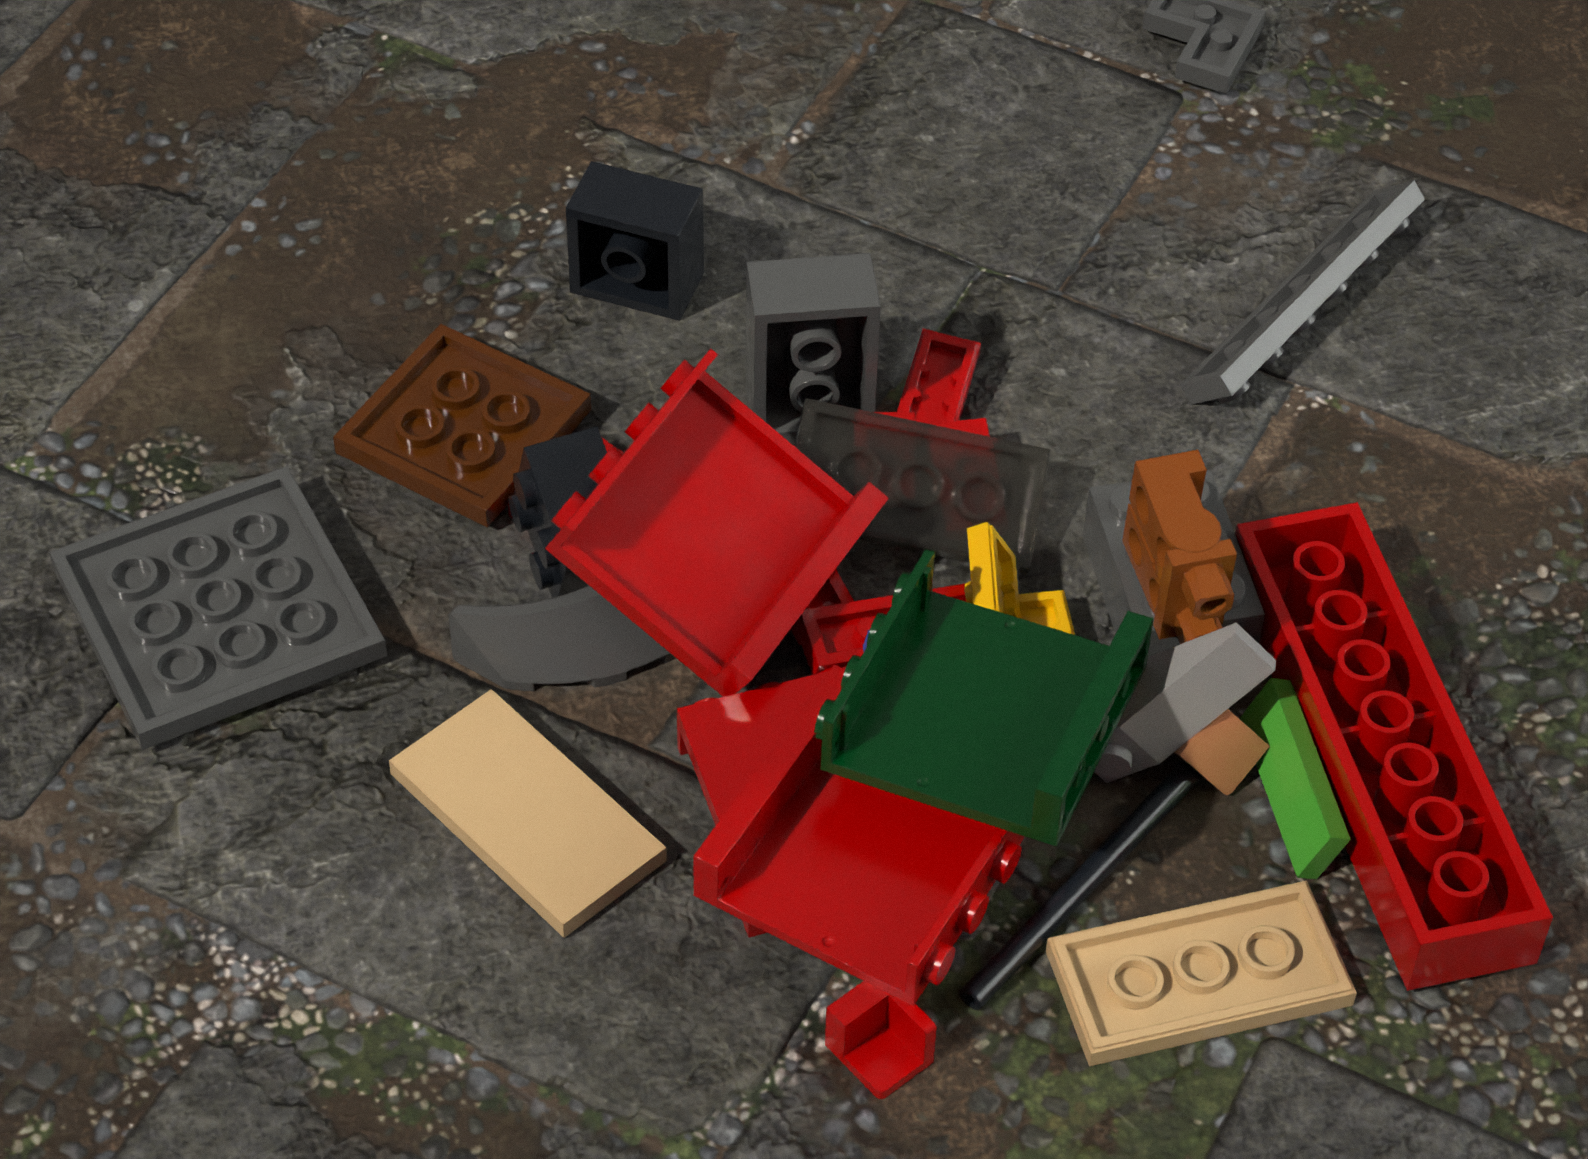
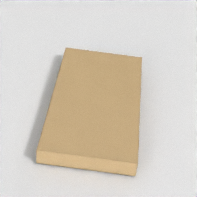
M492 689L389 760L391 775L564 938L667 861V848Z
M1307 880L1047 938L1046 954L1089 1067L1354 1005L1357 994Z

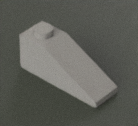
M1237 623L1149 656L1147 667L1094 772L1108 783L1160 764L1275 671L1276 660Z

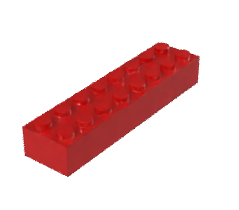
M1358 502L1237 524L1235 535L1265 613L1259 644L1276 660L1275 671L1271 674L1272 678L1290 680L1351 839L1345 848L1406 990L1409 991L1537 964L1553 916Z

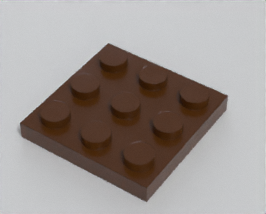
M440 324L333 436L335 453L488 528L508 505V497L514 495L513 474L519 472L523 448L571 434L590 413L591 394Z

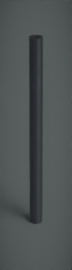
M1182 760L960 989L959 994L964 1003L974 1010H980L1203 776Z

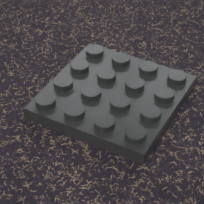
M288 466L49 552L53 570L142 750L387 656L386 642Z

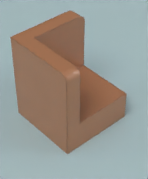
M1227 709L1173 754L1189 764L1217 790L1225 795H1230L1270 746Z

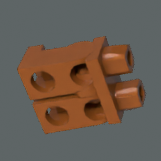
M1199 450L1135 461L1129 496L1131 504H1128L1122 539L1148 604L1155 614L1153 625L1159 640L1177 636L1180 644L1223 628L1224 615L1232 609L1234 600L1231 582L1237 552L1231 539L1220 541L1222 533L1220 522L1214 514L1203 508L1201 503L1207 469Z

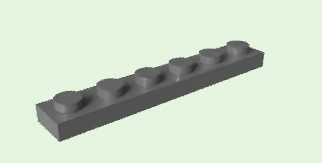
M1412 180L1373 191L1180 384L1190 403L1196 404L1215 399L1219 403H1227L1245 393L1251 385L1248 379L1258 369L1277 360L1284 352L1282 345L1292 335L1303 331L1316 320L1314 312L1324 302L1334 299L1348 287L1346 279L1355 270L1361 269L1374 261L1379 255L1377 248L1386 239L1400 233L1410 224L1408 216L1425 200L1416 182Z

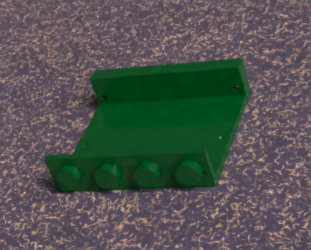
M925 549L912 573L904 571L900 575L893 593L892 606L888 613H878L874 618L868 634L867 648L861 657L853 655L850 658L843 674L841 691L836 700L827 699L819 711L814 733H816V739L822 740L820 770L1057 846L1147 667L1154 618L1127 611L1110 646L933 592L935 552Z

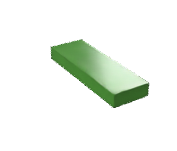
M1270 678L1239 719L1270 746L1258 760L1256 766L1297 878L1317 880L1351 839L1291 681Z

